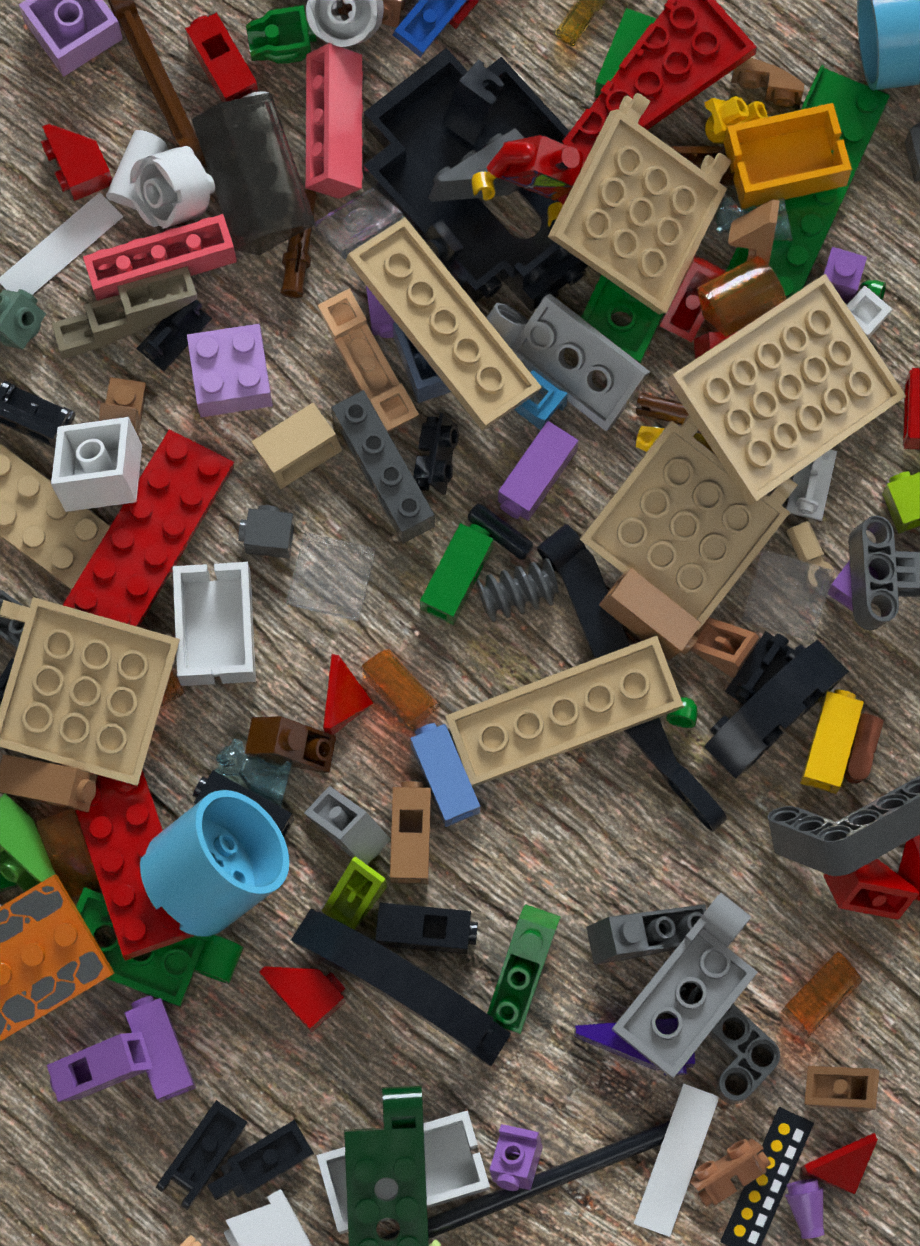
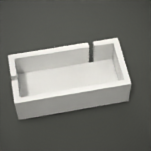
M468 1110L423 1123L427 1208L490 1190L480 1152L472 1155L470 1150L476 1149L478 1144ZM345 1147L316 1155L339 1234L348 1232ZM382 1178L375 1185V1192L382 1199H390L398 1191L397 1183L391 1178ZM384 1218V1219H382V1220H380V1221L383 1222V1221L390 1220V1219H392V1218Z

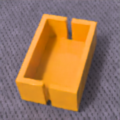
M833 103L727 126L723 144L727 158L732 160L729 166L731 173L735 172L733 180L741 209L763 205L772 199L781 201L847 186L852 168L844 139L840 140L842 132Z

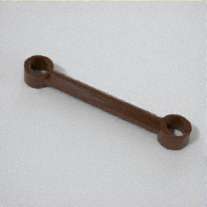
M108 0L110 8L121 25L176 141L177 147H190L203 168L210 166L204 146L187 117L138 14L134 0Z

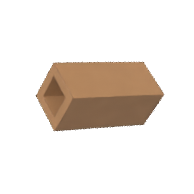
M632 568L616 580L599 604L601 608L643 641L657 636L667 660L672 659L679 653L686 655L698 639L694 633L701 625V622Z
M3 754L0 764V793H6L8 796L89 812L91 801L96 794L98 775L74 767Z
M406 781L401 783V787H393L391 883L429 884L431 788H424V783Z

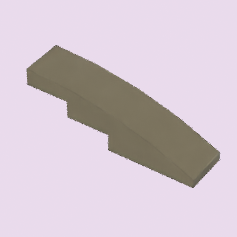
M188 266L117 286L119 295L85 304V314L51 323L62 360L132 335L167 318L197 300V293Z

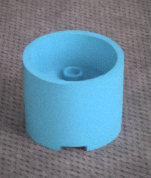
M857 0V28L860 55L865 78L870 89L882 90L920 85V0Z
M219 790L205 796L155 836L149 843L146 854L141 857L140 861L142 882L155 908L158 909L162 906L172 918L180 923V930L202 937L220 933L284 883L289 871L287 845L275 821L258 803L243 794L229 790Z

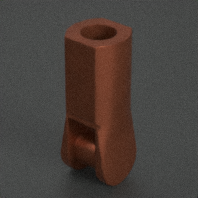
M861 713L844 773V778L847 782L858 784L869 776L884 722L883 719Z

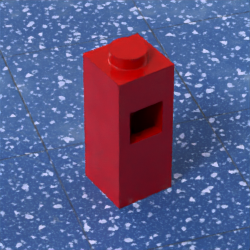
M217 12L210 16L198 17L191 22L189 27L185 28L188 44L227 112L240 107V99L244 96L259 92L256 79Z

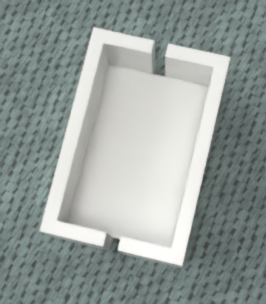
M248 562L214 564L217 581H210L207 564L173 566L176 638L180 639L176 652L177 677L181 686L215 684V677H220L222 684L256 682L252 587Z

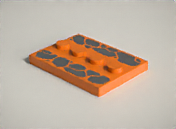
M57 874L52 875L0 907V1041L114 974L112 967Z

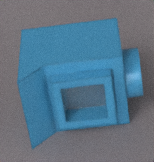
M532 370L531 374L541 385V389L536 395L514 410L541 430L558 408L563 411L567 406L568 393L559 390Z

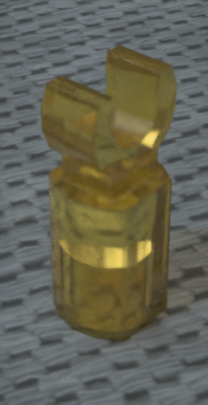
M579 0V2H574L555 31L557 38L570 46H575L593 19V12L602 9L606 0Z

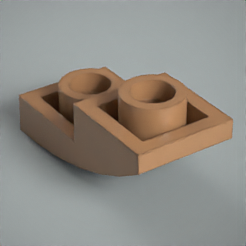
M750 58L732 72L731 83H737L747 89L766 87L765 101H772L775 105L782 107L800 105L805 84L779 67Z

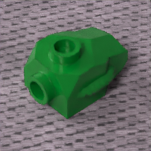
M304 5L269 10L263 17L253 20L246 25L252 61L270 60L277 64L301 62L306 58V54L311 52L310 43L317 42L316 35L310 28L308 21H306Z

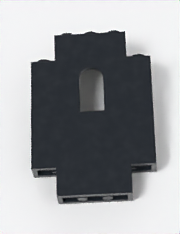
M445 48L364 111V125L366 129L384 147L381 152L364 164V178L400 219L406 217L422 238L432 224L443 221L464 247L456 260L469 275V279L462 285V288L475 303L484 296L488 299L496 294L503 285L501 282L504 281L532 312L540 305L546 295L551 294L557 298L559 294L557 291L567 283L570 286L577 283L585 275V269L588 267L586 263L548 238L556 219L553 220L551 226H548V207L555 202H559L558 199L552 200L522 187L516 190L538 214L541 220V228L535 236L528 239H519L508 232L479 198L432 202L428 197L434 186L433 178L440 170L447 166L450 168L455 167L468 152L472 150L480 151L491 138L499 133L505 135L516 128L524 138L545 136L562 143L570 131L512 67L500 57L486 69L501 79L503 87L499 91L489 83L482 84L497 99L489 112L486 126L482 128L479 140L473 146L442 124L458 82L468 72L454 55Z

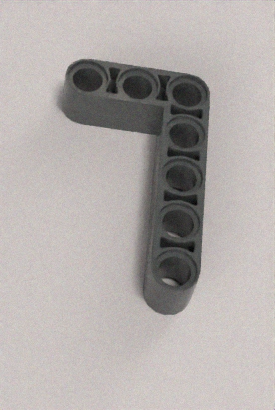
M920 776L837 822L794 806H784L772 810L767 817L775 853L831 876H842L856 871L920 834Z

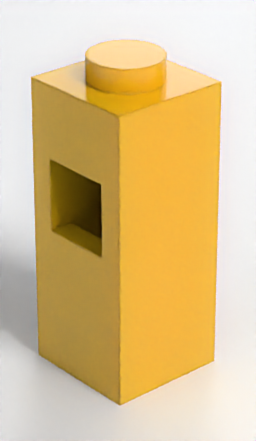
M840 689L834 690V693L827 691L821 705L800 784L837 794L864 704V701L856 699L854 693Z

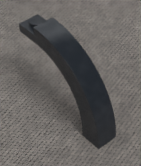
M312 908L290 940L315 959L347 974L406 1009L489 1066H492L511 1035L510 1032L493 1021V1017L439 980L363 934Z

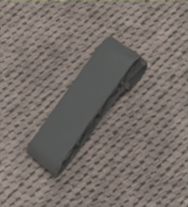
M686 983L685 985L690 988L692 983ZM684 986L680 988V997L687 1004H694V998L702 994L701 989L697 986L691 991L686 1000L682 997L686 988ZM732 1004L708 1034L735 1059L717 1080V1093L728 1104L742 1103L776 1068L780 1061L779 1048L770 1037L734 1004ZM726 1021H735L740 1024L743 1031L740 1039L730 1040L723 1034L722 1027ZM757 1047L768 1050L771 1055L770 1065L759 1067L754 1064L751 1058L752 1050ZM731 1075L742 1078L745 1083L744 1093L741 1095L730 1094L725 1087V1079Z

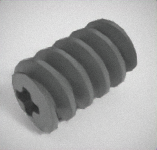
M549 558L543 560L542 570L535 562L529 563L528 574L525 573L521 566H516L513 579L506 570H502L499 583L492 574H488L485 587L476 578L484 610L492 622H496L497 610L501 609L506 618H510L511 606L515 605L519 612L524 614L526 602L529 601L534 609L538 610L540 598L544 597L549 606L554 605V594H559L557 580Z

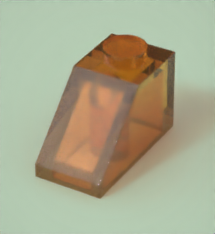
M71 808L37 821L36 823L55 874L59 877L70 898L81 895L84 887L90 890L99 888L100 884L74 810Z

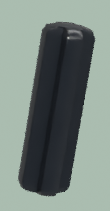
M477 503L469 512L468 521L487 530L490 533L489 537L493 538L494 541L518 559L524 560L532 551V541L484 505Z

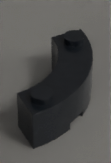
M818 639L807 648L802 644L796 647L785 659L788 664L754 694L730 719L725 715L710 729L714 736L704 747L735 779L752 767L784 734L780 727L784 730L790 727L799 717H802L821 701L827 691L831 692L849 672Z

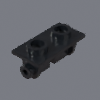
M195 300L163 319L136 349L164 372L188 346L187 334L200 333L212 318L201 310V303Z
M440 413L439 418L428 416L426 422L422 423L418 449L420 451H430L429 456L417 455L413 478L420 490L428 491L431 485L442 495H446L447 485L453 476V466L451 463L453 450L459 441L458 425L444 413Z
M765 631L752 653L725 690V693L740 703L745 704L788 664L785 659L794 650L787 645L789 640L781 634L777 633L774 637Z

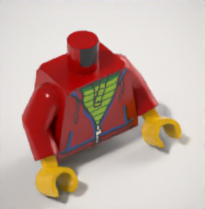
M534 136L504 142L503 147L487 165L488 171L478 172L473 175L471 181L473 195H477L482 190L483 200L488 201L495 196L493 181L496 178H500L549 199H558L559 202H555L548 207V226L550 227L552 221L557 219L583 167V153L572 146L564 145L545 136Z

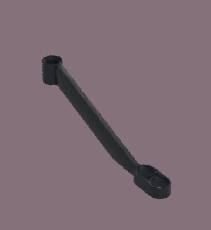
M564 524L536 548L543 560L549 558L553 570L562 577L593 657L596 659L628 647L630 644L622 624L599 606L608 590L594 556L580 540L579 535L569 525ZM659 717L624 730L635 745L663 775L672 790L711 832L715 831L727 820L726 814L695 777L676 761Z

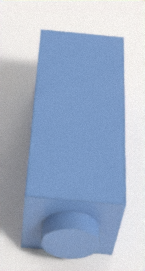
M431 723L415 731L416 736L410 738L411 747L428 788H431V795L445 827L479 814L480 804L446 724L437 727L435 723Z

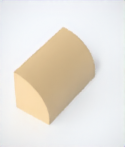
M311 403L251 441L260 460L280 490L342 451L336 433L314 403Z

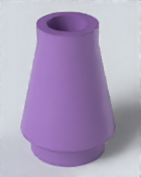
M805 1179L787 1184L788 1193L785 1197L800 1229L802 1239L825 1235L823 1228V1187H819L818 1179Z

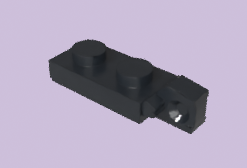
M293 1120L229 1158L228 1162L220 1167L224 1176L207 1186L216 1201L232 1191L239 1198L245 1194H250L314 1155V1152L297 1123Z

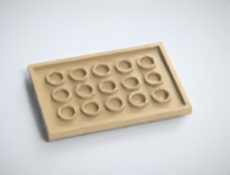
M826 274L666 379L749 505L758 501L906 397Z

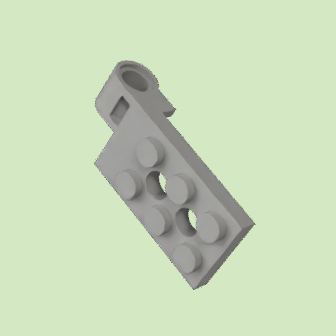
M551 294L543 298L530 320L526 319L515 309L502 303H496L487 316L488 321L530 372L534 370L556 388L567 392V401L605 431L613 427L650 373L648 369ZM566 348H572L577 352L579 356L577 366H570L564 360ZM594 370H600L606 375L608 382L605 389L594 385L592 381Z
M720 893L685 936L684 940L612 1028L614 1033L672 1080L758 973L728 948L751 919V916L723 893ZM694 983L701 989L702 997L698 1003L687 1004L681 999L680 988L684 984ZM669 1013L676 1018L678 1027L674 1033L666 1035L658 1031L655 1021L660 1014Z

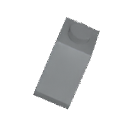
M331 786L304 812L343 851L352 858L356 856L366 865L376 858L391 840L365 810Z

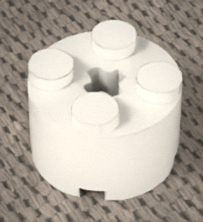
M342 0L307 1L306 16L310 28L320 39L335 46L346 47L365 42L376 33L382 24L384 13L383 0H343L345 4H351L352 11L348 13L349 19L346 15H339L338 9L343 6Z
M188 146L173 148L139 159L135 162L130 172V184L135 183L138 194L132 196L134 206L141 218L152 227L161 226L162 229L202 216L208 208L210 195L215 191V183L212 176L205 172L193 150Z

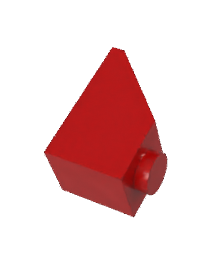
M695 255L659 326L692 342L726 280V270Z
M875 859L847 875L831 876L825 873L823 875L840 909L899 920L919 895L918 890L879 859Z
M264 966L259 971L266 983L311 1033L346 1003L345 997L341 994L346 988L332 972L325 976L319 969Z

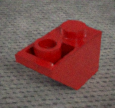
M51 124L42 126L46 139L40 142L48 161L55 159L60 170L54 173L62 192L69 190L73 200L77 201L110 187L112 176L96 140Z

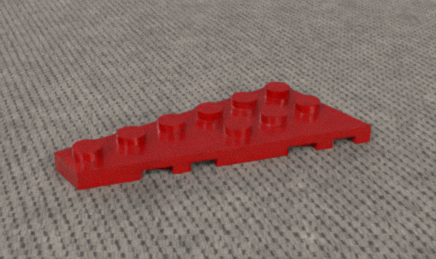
M668 0L664 5L662 13L654 23L649 25L619 65L617 73L611 81H607L601 89L599 97L590 109L585 110L564 138L562 144L572 146L581 151L584 156L582 165H584L610 111L619 109L624 96H629L633 99L636 93H640L650 100L648 107L638 121L639 125L648 130L756 54V45L716 0Z

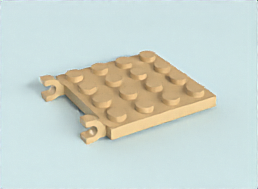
M636 93L633 99L629 96H624L619 109L610 111L548 238L657 314H666L727 190L719 182L732 160L722 153H718L715 159L708 155L705 156L701 169L638 124L650 100L642 94Z
M688 415L681 427L670 421L584 532L580 540L622 573H625L630 568L639 573L701 622L697 629L699 630L790 514L782 504L798 484L789 478L773 489L769 495L766 494L758 501L749 505L717 456L693 437L699 429L690 415Z
M35 597L32 598L30 608L3 600L0 617L23 622L25 625L0 706V747L138 786L180 639Z

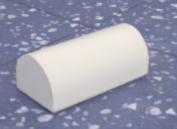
M134 131L106 193L108 200L136 210L132 196L138 194L135 183L130 184L131 169L139 159L168 150L167 144L161 138L147 131Z

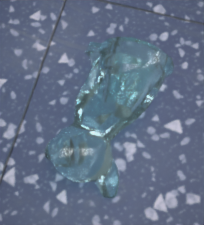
M723 198L722 208L717 213V232L719 234H729L731 223L759 206L753 205L741 209L736 205L733 198ZM779 198L780 203L773 241L786 240L790 242L793 241L786 204L784 198Z
M233 739L230 746L224 747L216 755L218 768L214 771L225 777L239 776L250 791L281 807L291 769V762L286 761L283 765H275L261 757L247 756L243 742L239 739Z

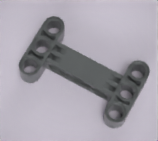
M878 515L869 517L855 527L849 534L848 540L853 616L858 626L869 631L876 630L895 618L899 610L898 597H920V552L895 551L893 526L889 520ZM866 530L873 533L876 543L869 540ZM869 567H872L876 570V572L878 573V580L871 576V574L869 573ZM871 603L878 606L881 617L872 611Z

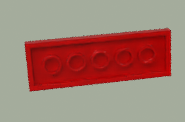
M169 429L139 478L137 502L123 504L64 601L63 606L139 627L172 573L173 566H176L232 472L234 461Z
M143 769L138 786L98 775L96 794L91 801L89 812L75 811L122 955L126 961L195 935L180 930V923L172 918L162 906L156 909L149 899L142 882L140 872L141 857L146 854L152 839L163 831Z

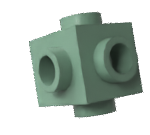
M3 289L0 293V342L5 346L22 350L29 340L39 332L40 323L46 315L36 305L38 300L25 290L19 289L18 292Z

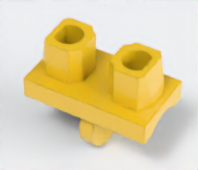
M734 96L727 101L711 98L704 102L706 109L712 114L705 124V132L708 139L713 143H724L727 126L768 117L765 106L760 101H754L746 105V102L741 97Z

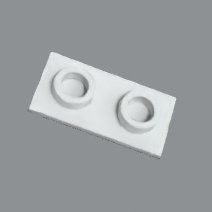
M829 450L794 475L793 481L798 486L788 499L786 509L790 514L822 521L837 451Z

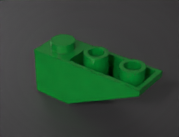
M527 904L524 905L519 916L487 1012L488 1015L494 1018L493 1021L500 1026L521 1034L561 918V916Z

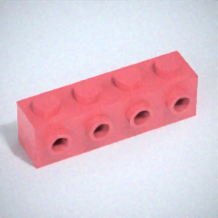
M331 43L306 54L305 188L340 199L362 189L363 71L362 54L332 45Z
M223 214L203 218L192 224L170 228L159 234L134 239L126 244L109 249H101L93 254L83 256L97 301L119 295L117 288L119 285L188 266L190 275L193 276L237 262L234 246Z

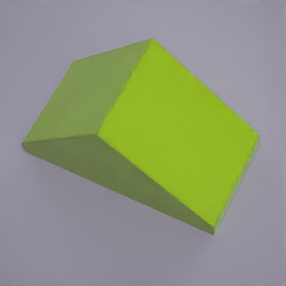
M355 856L350 861L321 911L355 930L386 890V879Z

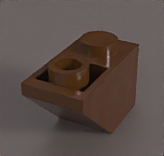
M282 716L252 717L245 754L272 764L330 773L336 736Z

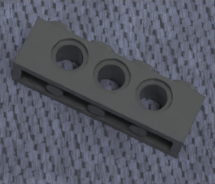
M363 390L332 406V418L402 544L434 528L435 515L365 391Z

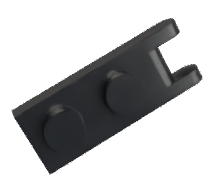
M216 1100L156 1185V1189L163 1192L169 1186L171 1180L189 1192L181 1204L184 1209L188 1210L249 1123Z

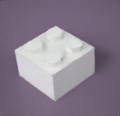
M129 417L58 427L51 485L65 512L137 502L142 444Z

